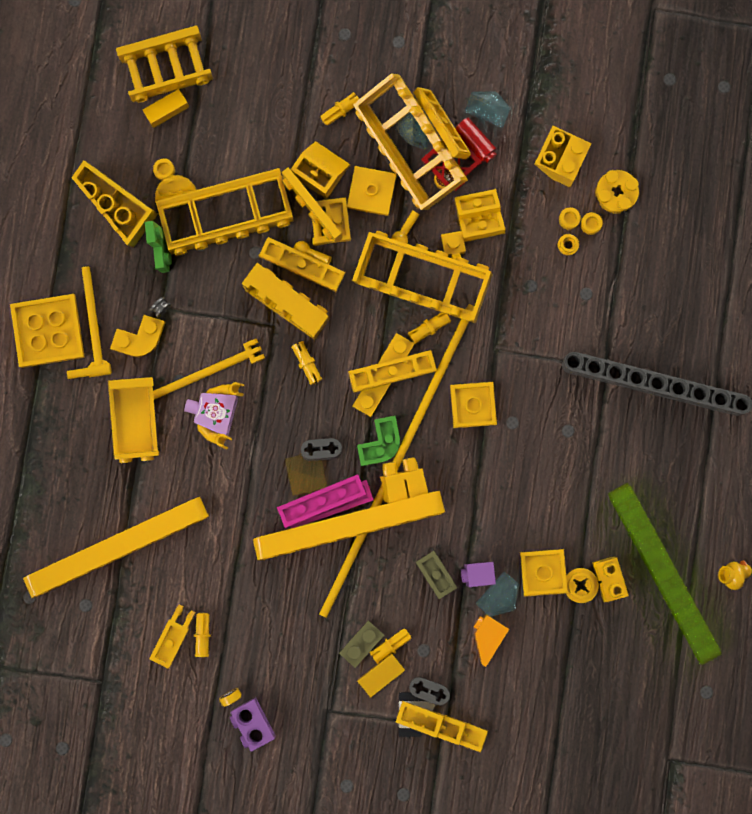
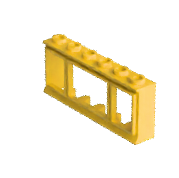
M391 73L353 104L356 108L355 113L357 117L367 125L368 134L373 139H376L379 144V151L388 158L390 168L399 175L401 185L406 191L410 192L413 197L412 202L418 209L429 210L434 204L468 181L455 159L448 153L446 145L399 74ZM394 86L407 106L382 125L370 104ZM409 113L415 117L421 130L426 134L434 150L439 154L416 173L412 172L386 132ZM443 161L445 167L450 171L455 180L429 198L418 179Z
M280 168L155 201L169 252L176 256L183 255L189 249L202 250L207 248L208 244L215 242L218 245L224 244L230 238L237 237V239L248 237L249 233L256 231L257 233H265L271 227L278 226V228L289 226L290 222L294 220L285 186L282 183L283 179ZM277 180L286 211L261 217L252 186ZM246 188L254 219L203 233L195 202ZM188 204L196 235L172 241L164 210Z
M376 231V233L369 232L352 279L355 284L476 323L491 277L493 276L488 266L479 263L473 266L468 264L469 261L464 258L456 257L455 260L449 258V254L439 250L433 253L428 251V247L416 244V246L408 244L407 240L399 237L393 240L387 238L388 234L381 231ZM375 245L398 252L387 283L364 276ZM405 254L454 270L443 302L394 286ZM461 273L483 279L473 312L450 304Z

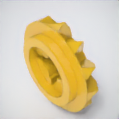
M577 568L567 574L568 594L566 595L570 600L577 603H586L596 596L599 584L593 572L585 568ZM586 579L584 586L588 592L580 589L575 593L577 585L573 580L581 582Z

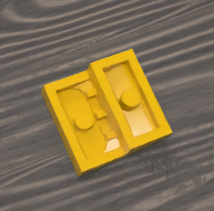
M496 189L454 197L464 242L505 234V226Z

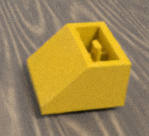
M552 126L535 165L551 179L571 187L592 143Z
M315 141L302 152L290 170L302 184L327 200L350 167V164Z

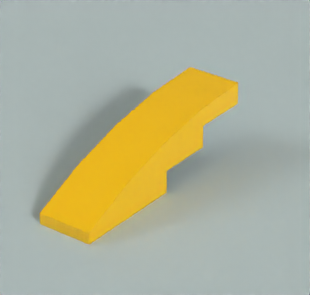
M402 701L396 719L398 724L478 752H482L488 730Z

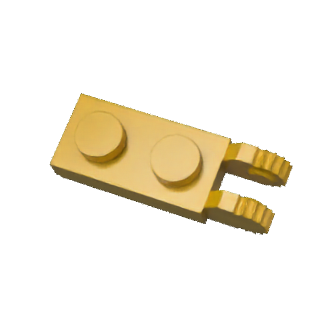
M180 604L177 606L172 618L168 620L149 658L170 669L196 613L191 610L183 625L177 623L176 621L183 611V606Z

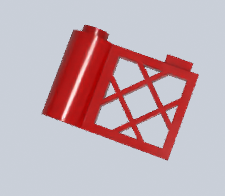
M468 117L456 126V131L470 151L471 155L469 157L474 161L469 168L460 167V158H458L457 164L464 171V175L468 176L484 161L489 163L497 155L495 153L497 148ZM433 148L421 161L426 165L433 155L439 154ZM443 162L442 166H436L430 171L447 186L450 183L444 178V170L448 169ZM463 184L457 187L455 191H457Z

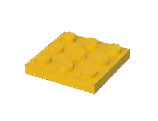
M75 294L10 304L20 368L85 358Z

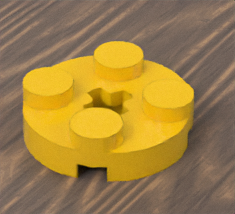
M608 171L601 177L595 190L600 206L610 213H622L629 210L636 203L639 196L638 181L626 171ZM620 187L623 195L614 196L612 188Z

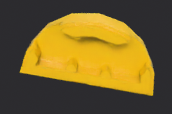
M181 175L166 177L157 187L155 201L195 191L196 187L188 178Z

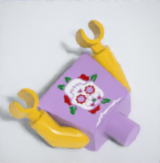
M233 382L232 384L210 388L206 393H201L199 402L187 399L185 404V412L196 414L194 423L197 424V429L204 438L224 449H228V447L224 446V442L227 439L232 440L229 437V432L238 402L237 396L242 397L244 393L238 392L239 387L244 386L242 383Z

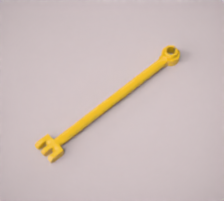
M253 339L244 343L245 351L154 390V400L248 358L251 364L265 359L264 354L257 357L254 355L262 351L260 346L254 349L251 348V346L259 343L258 340Z

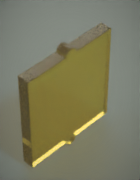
M301 453L299 456L285 459L293 496L307 492L311 494L312 491L327 487L322 460L307 461L301 456Z

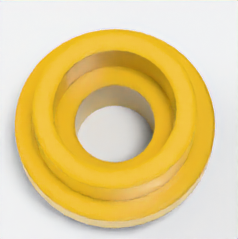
M565 234L558 241V249L564 255H573L579 248V241L574 235ZM570 242L572 247L568 249L564 246V243Z

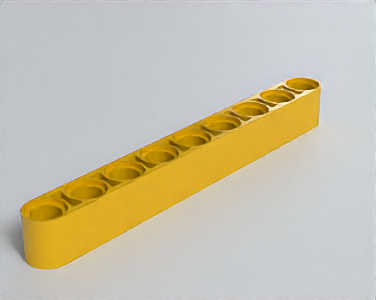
M435 491L254 538L253 543L257 560L260 561L445 513L440 491Z
M197 497L24 577L23 580L31 598H35L208 518L209 515L201 498Z

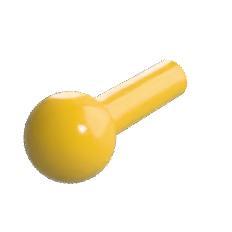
M412 210L401 230L395 232L391 239L395 240L396 237L408 241L407 235L420 214Z
M298 241L293 247L324 263L330 264L331 256L311 249L305 241Z

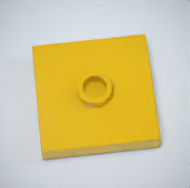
M355 166L347 209L389 216L396 174Z
M493 382L450 385L453 428L497 425Z
M564 549L520 552L524 597L568 594Z

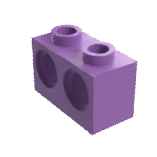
M494 563L464 564V569H461L462 582L466 583L467 587L495 585Z
M256 697L231 711L232 716H230V720L235 729L239 728L242 734L240 740L245 748L249 747L251 752L275 739L276 735ZM242 710H249L252 713L250 721H245L241 718ZM251 731H261L262 739L259 741L253 740Z

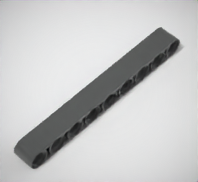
M571 352L562 360V368L569 374L735 416L746 414L752 409L751 398L744 394L578 352ZM568 358H575L578 366L571 368L567 363ZM589 363H595L598 366V373L589 371ZM611 368L619 371V378L614 379L610 376ZM634 373L640 377L639 384L631 381V374ZM653 379L660 381V389H655L652 386ZM674 384L680 385L682 389L680 395L673 392ZM695 389L702 392L703 397L701 400L694 397ZM716 395L723 397V405H718L715 402ZM737 400H741L744 403L743 411L736 407Z

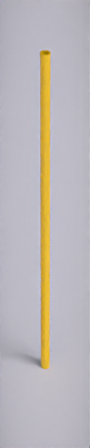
M468 304L466 310L473 312L474 306ZM460 320L392 461L396 462L397 471L469 323L467 320ZM383 483L370 508L382 504L384 500ZM367 533L356 536L319 615L327 618Z

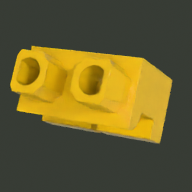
M415 458L402 460L404 468L402 472H397L396 462L383 464V476H380V479L383 483L384 502H396L428 493L423 469L418 468Z
M609 557L592 562L597 580L601 581L598 584L603 602H610L629 596L617 557Z

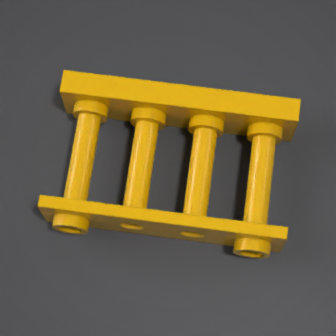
M197 25L116 48L121 63L125 62L129 67L135 89L128 92L132 102H145L149 97L195 84L205 85L210 80H213L210 69L204 70L196 44L202 41ZM184 45L189 47L196 72L183 76L176 51L178 47ZM166 51L170 57L175 79L163 82L156 55L159 52ZM142 57L148 58L155 84L146 87L142 86L136 65L137 59Z

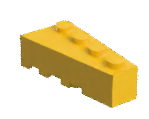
M83 160L71 178L107 219L112 228L121 236L126 245L134 248L146 231L145 222L153 221L158 213L97 168Z
M258 263L255 264L242 282L247 293L314 340L329 321L328 311L320 305H313L309 302L311 300L302 292L297 293L293 290L292 285L285 280L281 281L271 270L264 268Z

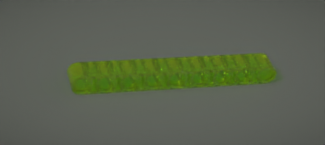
M625 483L608 492L610 501L699 663L704 665L722 655L719 646L631 486Z

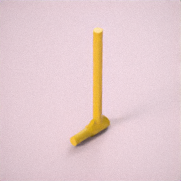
M82 267V276L94 362H91L88 368L67 371L68 379L112 374L110 363L102 358L90 267Z

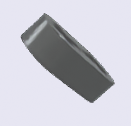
M333 438L308 440L301 446V456L307 461L332 460L339 457L342 446L337 439ZM329 444L338 447L334 454H330L329 450L323 451V449L329 448ZM309 445L313 449H320V451H314L312 456H309V453L304 450H307Z
M415 677L410 682V692L417 698L436 705H444L449 700V691L442 684L423 677ZM419 681H422V685L428 688V692L420 690L419 693H416V688L413 687V684H418ZM440 689H443V694L446 697L441 698L439 701L436 700L434 694L430 693L431 690L439 692Z

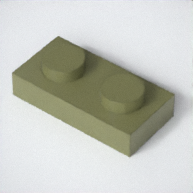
M432 551L416 562L438 599H441L457 588L435 551Z
M368 620L339 654L356 668L383 638L384 634Z

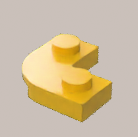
M144 315L137 335L116 329L110 349L133 357H140L150 353L153 349H156L165 321Z

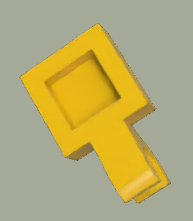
M462 231L441 234L443 251L449 254L448 256L456 260V257H461L460 254L466 253Z

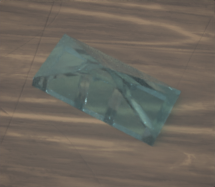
M496 91L471 93L465 112L503 128L511 108Z
M409 113L398 122L395 129L409 145L427 149V136L421 130L415 117Z
M505 572L495 581L496 584L492 585L475 603L489 617L515 610L519 584Z

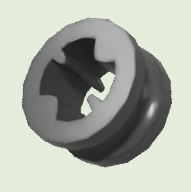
M164 297L159 298L150 308L151 312H156L155 316L157 318L164 315L171 307L169 302H165L166 299Z

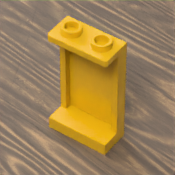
M153 377L108 381L114 459H119V463L132 462V458L141 457V461L154 460V456H159L153 398Z

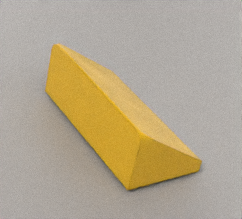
M177 89L144 108L143 112L151 126L155 128L189 108V105L180 90Z
M391 653L357 681L366 693L372 697L403 673L405 669Z

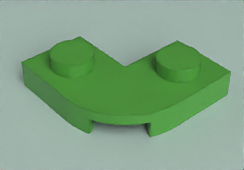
M154 221L145 222L147 244L153 247L155 269L161 273L170 272L169 265L172 264V259L167 251L163 230Z
M396 416L374 420L378 441L357 445L361 467L383 463L395 456L400 445Z

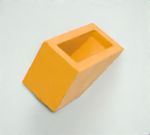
M485 614L484 617L479 616L473 627L476 629L474 636L480 663L486 667L509 629Z

